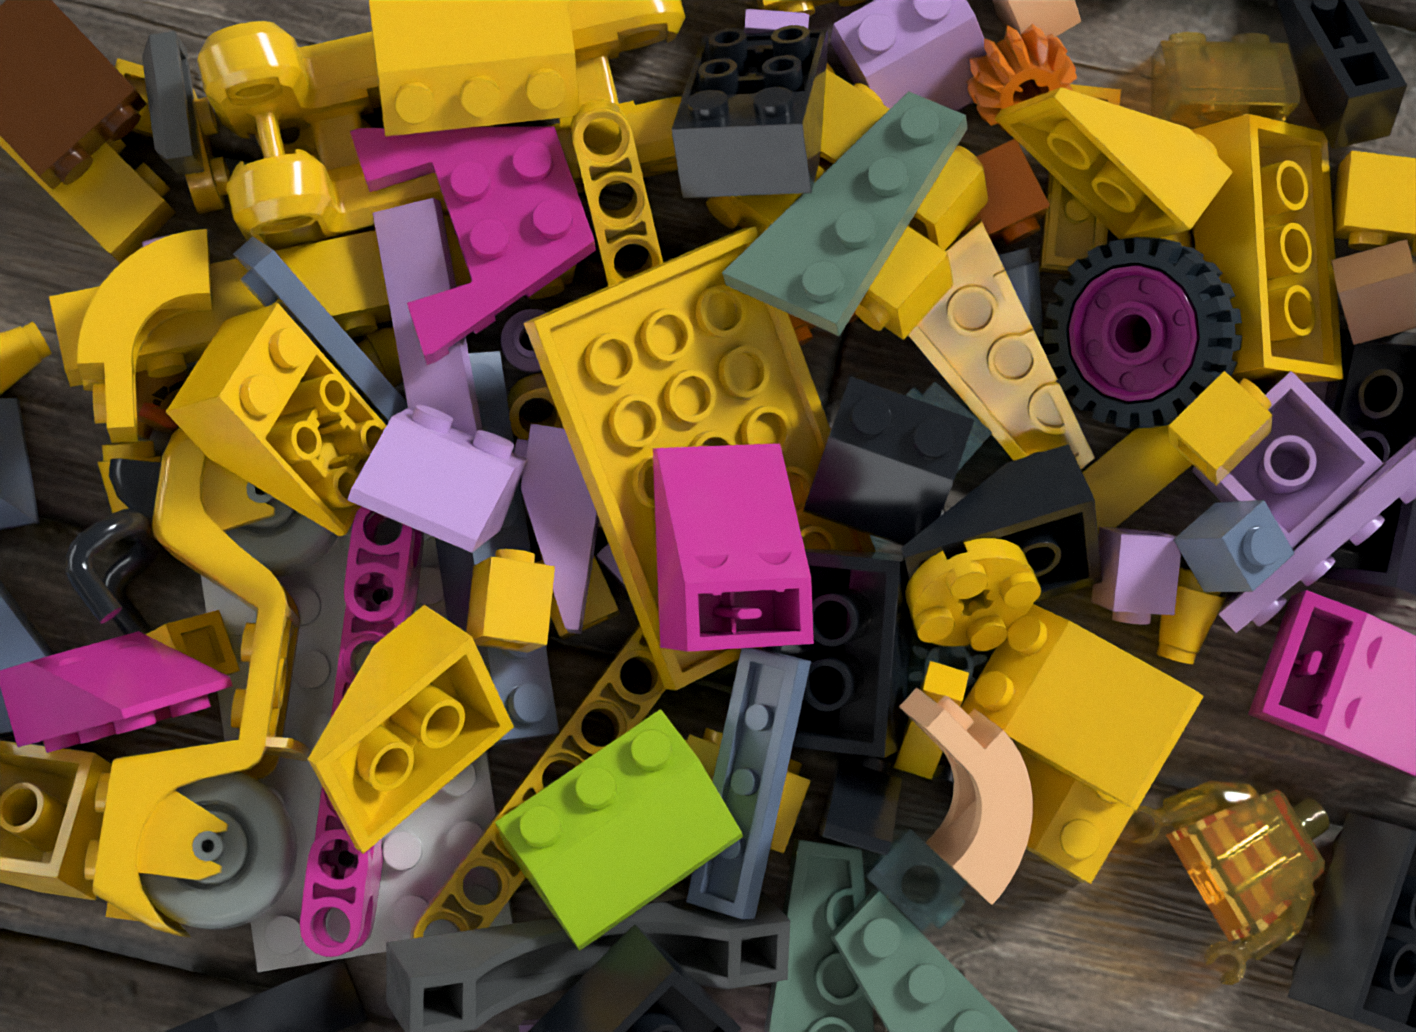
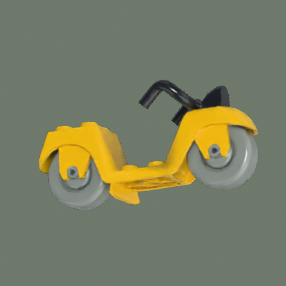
M179 427L171 435L161 462L118 458L110 460L109 478L117 498L128 509L114 512L82 531L70 544L65 557L66 574L72 587L100 624L112 618L124 635L138 631L147 634L153 631L128 598L126 587L157 559L163 548L168 550L176 559L258 612L256 623L246 622L242 636L241 662L249 663L246 689L236 688L231 709V727L239 728V740L116 758L112 762L110 773L102 772L97 784L95 811L104 813L100 840L91 839L88 845L84 875L85 879L93 880V894L108 902L105 917L138 921L155 930L190 937V934L180 923L201 929L221 930L238 927L257 919L280 899L292 878L297 859V838L292 819L278 796L266 785L258 781V779H263L276 770L280 757L309 761L308 757L312 752L303 742L291 738H283L301 619L294 599L276 577L291 575L308 568L329 551L338 536L209 459ZM131 536L136 541V544L105 572L102 581L92 566L93 558L111 544L124 537Z

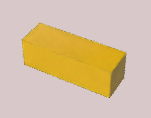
M930 661L919 690L936 703L946 695L961 707L969 673ZM908 718L904 728L903 742L900 750L897 751L894 768L932 780V775L937 768L943 751L910 718Z

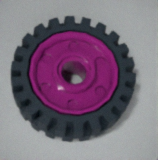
M1134 237L1110 241V244L1100 245L1088 251L1087 258L1077 259L1067 269L1071 273L1069 278L1059 279L1053 292L1058 294L1059 297L1057 302L1048 303L1045 317L1053 319L1052 328L1044 329V344H1053L1054 354L1048 355L1047 358L1052 369L1059 370L1062 375L1056 382L1060 384L1063 392L1073 393L1075 398L1072 400V403L1081 411L1093 412L1092 418L1102 423H1114L1116 427L1123 428L1166 426L1171 424L1220 374L1225 371L1230 376L1233 375L1238 363L1232 360L1233 352L1241 350L1242 335H1235V324L1242 323L1240 309L1232 308L1230 299L1236 296L1231 285L1222 283L1219 279L1223 274L1214 263L1204 261L1202 259L1204 255L1194 248L1182 246L1181 243L1172 240L1152 237ZM1140 317L1146 319L1151 327L1150 343L1145 349H1142L1134 339L1133 330L1135 323Z

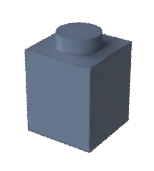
M1265 500L1215 502L1173 539L1204 592H1253L1295 554Z

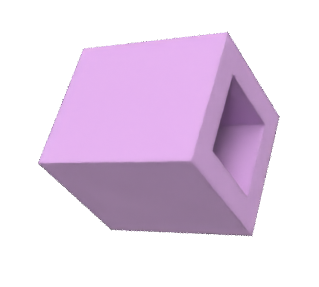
M1099 527L1098 540L1102 582L1093 585L1091 602L1113 611L1112 620L1123 623L1150 624L1151 614L1174 615L1181 552L1173 540L1176 536L1155 530Z

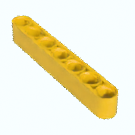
M640 623L559 729V733H556L418 917L411 930L410 939L423 937L426 927L439 919L452 923L457 932L489 927L526 878L505 849L495 822L544 789L542 775L549 764L562 763L572 770L604 748L588 743L583 737L581 725L587 713L601 712L608 716L614 727V735L611 740L613 742L641 723L666 690ZM639 661L650 670L652 684L646 694H633L622 685L620 670L625 662ZM475 867H485L491 870L498 882V891L494 899L484 905H477L471 902L463 891V880L466 874Z

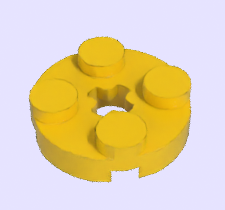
M980 538L963 542L967 552L958 554L948 560L944 551H941L925 561L912 575L907 584L905 596L910 610V618L921 641L941 646L971 645L977 651L994 649L1006 640L1008 636L1007 629L1010 628L1012 623L1021 616L1026 615L1033 603L1039 598L1041 587L1022 550L1014 543L996 538Z

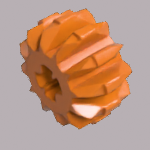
M1033 23L1021 35L1016 29L1007 25L1003 40L996 43L984 38V49L987 54L969 59L970 71L973 76L966 81L968 94L972 101L977 104L976 109L981 118L988 122L990 126L999 124L994 118L1002 109L1060 87L1073 91L1070 84L1078 78L1075 73V65L1067 56V49L1058 37H1054L1053 34L1046 36L1042 29L1037 28Z

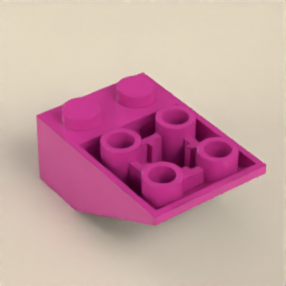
M780 443L653 448L660 648L689 652L814 644L811 574Z
M1308 590L1294 594L1289 600L1248 715L1416 778V636L1366 612Z
M139 631L0 670V688L17 747L43 741L46 753L114 734L129 732L170 717L174 718L211 707L207 694L233 687L230 676Z

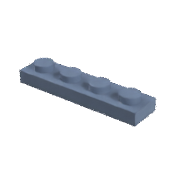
M252 236L233 254L248 270L240 279L247 289L265 307L275 302L279 303L386 425L392 416L408 408L405 399L273 249Z
M757 647L741 648L712 782L739 826L743 837L692 873L687 903L739 919H755L811 661Z

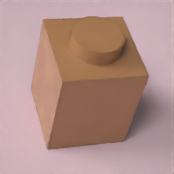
M1407 239L1331 260L1338 295L1354 345L1416 328V262L1413 263Z

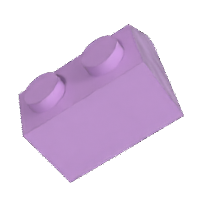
M874 0L833 23L830 41L854 84L861 83L869 87L889 109L908 91L957 112L972 105L974 102L968 94V85L966 83L973 76L970 71L969 59L987 54L984 49L982 31L976 15L967 0Z
M1291 371L1266 394L1272 405L1268 409L1273 415L1271 433L1217 486L1195 466L1192 472L1221 502L1265 500L1293 549L1383 465V462Z
M416 405L414 411L407 408L392 416L353 484L347 500L472 553L501 530L528 459L513 453L514 444L499 435L478 430L474 437L451 427L453 418L442 411L423 405Z

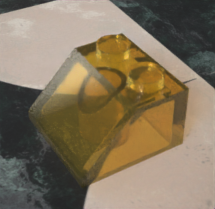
M1179 32L1169 35L1168 41L1161 40L1151 56V116L1187 127L1190 130L1246 114L1284 122L1300 103V88L1288 43H1269V36L1265 34H1238L1231 37V42L1206 41V35L1203 33Z

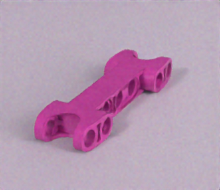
M362 506L357 511L353 521L344 581V600L346 606L331 718L358 673L356 669L358 653L365 646L379 642L411 616L417 603L424 533L402 524L401 534L395 542L388 545H378L376 536L378 529L383 522L390 518L375 512L368 520L374 511ZM381 589H385L389 595L388 601H383L380 605L376 604L373 600V594L380 592ZM323 786L321 787L315 840L307 860L300 932L306 946L315 954L335 957L363 946L371 936L375 923L383 865L382 839L364 854L356 849ZM344 850H348L354 855V862L348 867L339 863L338 860L339 854ZM333 907L343 911L350 923V931L344 942L333 939L326 929V918Z

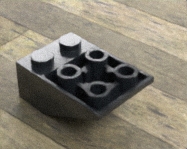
M789 25L781 27L774 32L745 33L741 29L727 28L716 31L711 35L702 36L671 129L683 198L812 193L821 152L828 52L827 29L809 30L804 26Z

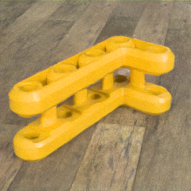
M567 0L575 49L580 106L591 100L604 99L615 103L624 112L633 133L643 178L678 170L671 129L682 97L666 98L635 105L634 101L619 104L609 59L618 58L619 52L644 47L665 39L667 43L674 40L685 20L682 1ZM255 21L229 26L207 37L197 59L204 92L221 123L241 138L250 139L249 134L258 132L264 159L244 165L243 161L237 164L226 187L233 219L247 241L253 236L276 251L374 231L373 212L430 198L441 201L443 216L449 215L435 173L369 192L350 131L364 128L361 116L373 114V108L381 107L372 31L298 47L295 38L275 23ZM573 117L559 118V123L547 126L555 127L577 192H585L571 137V121ZM606 117L594 119L586 126L583 140L589 146L605 148L616 140L619 133V125ZM494 125L479 126V127H494ZM299 126L300 130L311 126L319 161L301 149H295L296 154H285L280 130ZM613 181V182L607 184L605 187L611 186V185H615V184L624 183V182H622V181Z

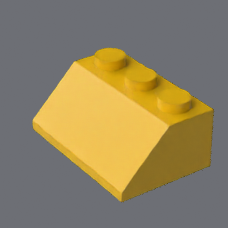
M369 0L385 136L573 117L580 111L575 49L567 0Z
M1018 749L1028 771L1033 798L1031 831L1026 849L1079 882L1091 884L1135 810Z

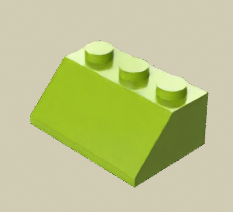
M661 709L495 822L505 849L579 951L743 837L739 826L699 758Z

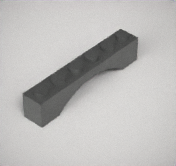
M761 890L755 919H739L686 902L687 898L651 903L643 906L580 951L556 918L386 942V1003L405 1032H463L476 1030L493 1016L521 1002L551 992L572 988L634 924L664 949L699 985L733 989L788 980L790 919Z

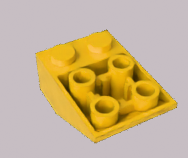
M279 303L225 319L166 410V413L209 459L337 536L346 535L357 511L361 507L347 499L353 484L387 426Z

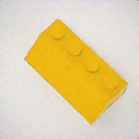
M1252 114L1191 129L1192 132L1208 139L1217 149L1218 157L1233 171L1192 227L1195 250L1204 255L1202 258L1204 261L1214 263L1223 274L1219 279L1222 283L1230 284L1236 296L1230 299L1232 308L1240 309L1242 323L1235 324V335H1242L1241 350L1233 352L1232 360L1238 363L1231 377L1237 383L1245 378L1255 385L1278 384L1292 371L1302 382L1342 380L1338 294L1331 261L1335 259L1329 151L1328 140L1325 134L1320 130Z

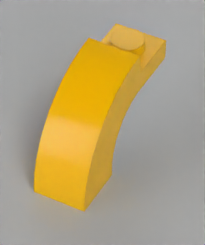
M207 229L172 234L137 250L108 275L98 288L86 310L77 345V366L82 380L105 379V383L93 384V411L95 424L107 423L111 443L138 442L136 366L140 351L148 337L160 325L173 317L189 312L212 311L210 250Z

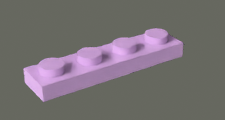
M1416 437L1387 460L1293 548L1295 554L1253 592H1231L1226 596L1219 615L1235 633L1240 631L1250 621H1253L1258 627L1269 621L1286 604L1287 600L1282 595L1299 580L1306 587L1317 581L1335 563V559L1331 554L1347 540L1350 539L1356 546L1370 537L1385 521L1380 513L1395 500L1400 498L1407 504L1416 498Z

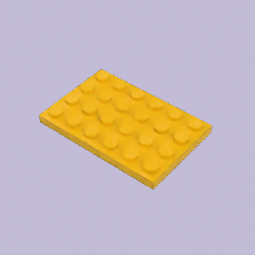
M756 226L738 230L524 322L525 329L664 688L669 690H678L738 660L741 648L689 652L660 648L653 448L780 443L804 548L876 552L869 534L803 512L831 428L788 313L726 286L722 274L759 237Z

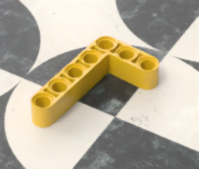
M604 99L591 100L580 106L578 114L572 118L571 137L607 285L610 286L662 264L663 260L633 133L624 112L615 103ZM606 117L619 125V133L616 140L605 148L589 146L583 140L586 126L594 119ZM613 181L628 183L634 190L631 202L620 210H610L604 208L599 203L601 190ZM628 244H638L648 250V258L640 269L626 272L614 265L615 255L621 247ZM543 373L529 375L518 380L511 388L507 398L509 420L511 421L514 435L519 439L528 440L531 424L564 429ZM532 398L546 399L554 406L552 414L541 422L525 420L519 413L520 408L526 401Z

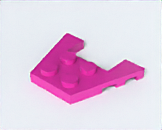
M554 126L470 127L385 136L384 128H358L350 131L369 192L435 173L472 281L471 283L407 303L427 365L435 363L449 354L448 348L472 331L477 334L496 321L495 315L524 295L529 298L596 251L593 234Z

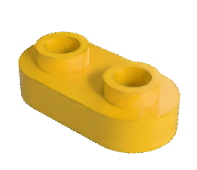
M193 89L204 172L186 174L185 176L194 206L198 214L201 215L225 208L223 195L228 194L226 187L230 179V173L224 157L214 158L209 135L218 133L213 107L207 97L198 99Z

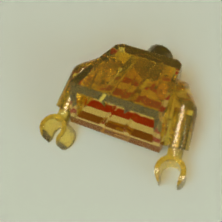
M1207 781L1165 798L1163 806L1154 810L1151 807L1139 806L1133 812L1131 817L1140 812L1148 813L1152 816L1155 823L1154 831L1151 835L1133 840L1134 843H1151L1157 839L1162 827L1171 824L1175 828V830L1166 834V837L1228 941L1241 940L1236 945L1226 941L1216 942L1206 950L1204 956L1206 965H1210L1219 956L1225 954L1236 958L1234 968L1219 978L1221 984L1234 985L1244 977L1246 971L1245 962L1253 957L1259 961L1301 931L1315 894L1312 883L1325 869V861L1313 840L1329 830L1330 822L1326 811L1318 802L1307 798L1292 807L1285 794L1278 789L1260 796L1256 789L1249 784Z

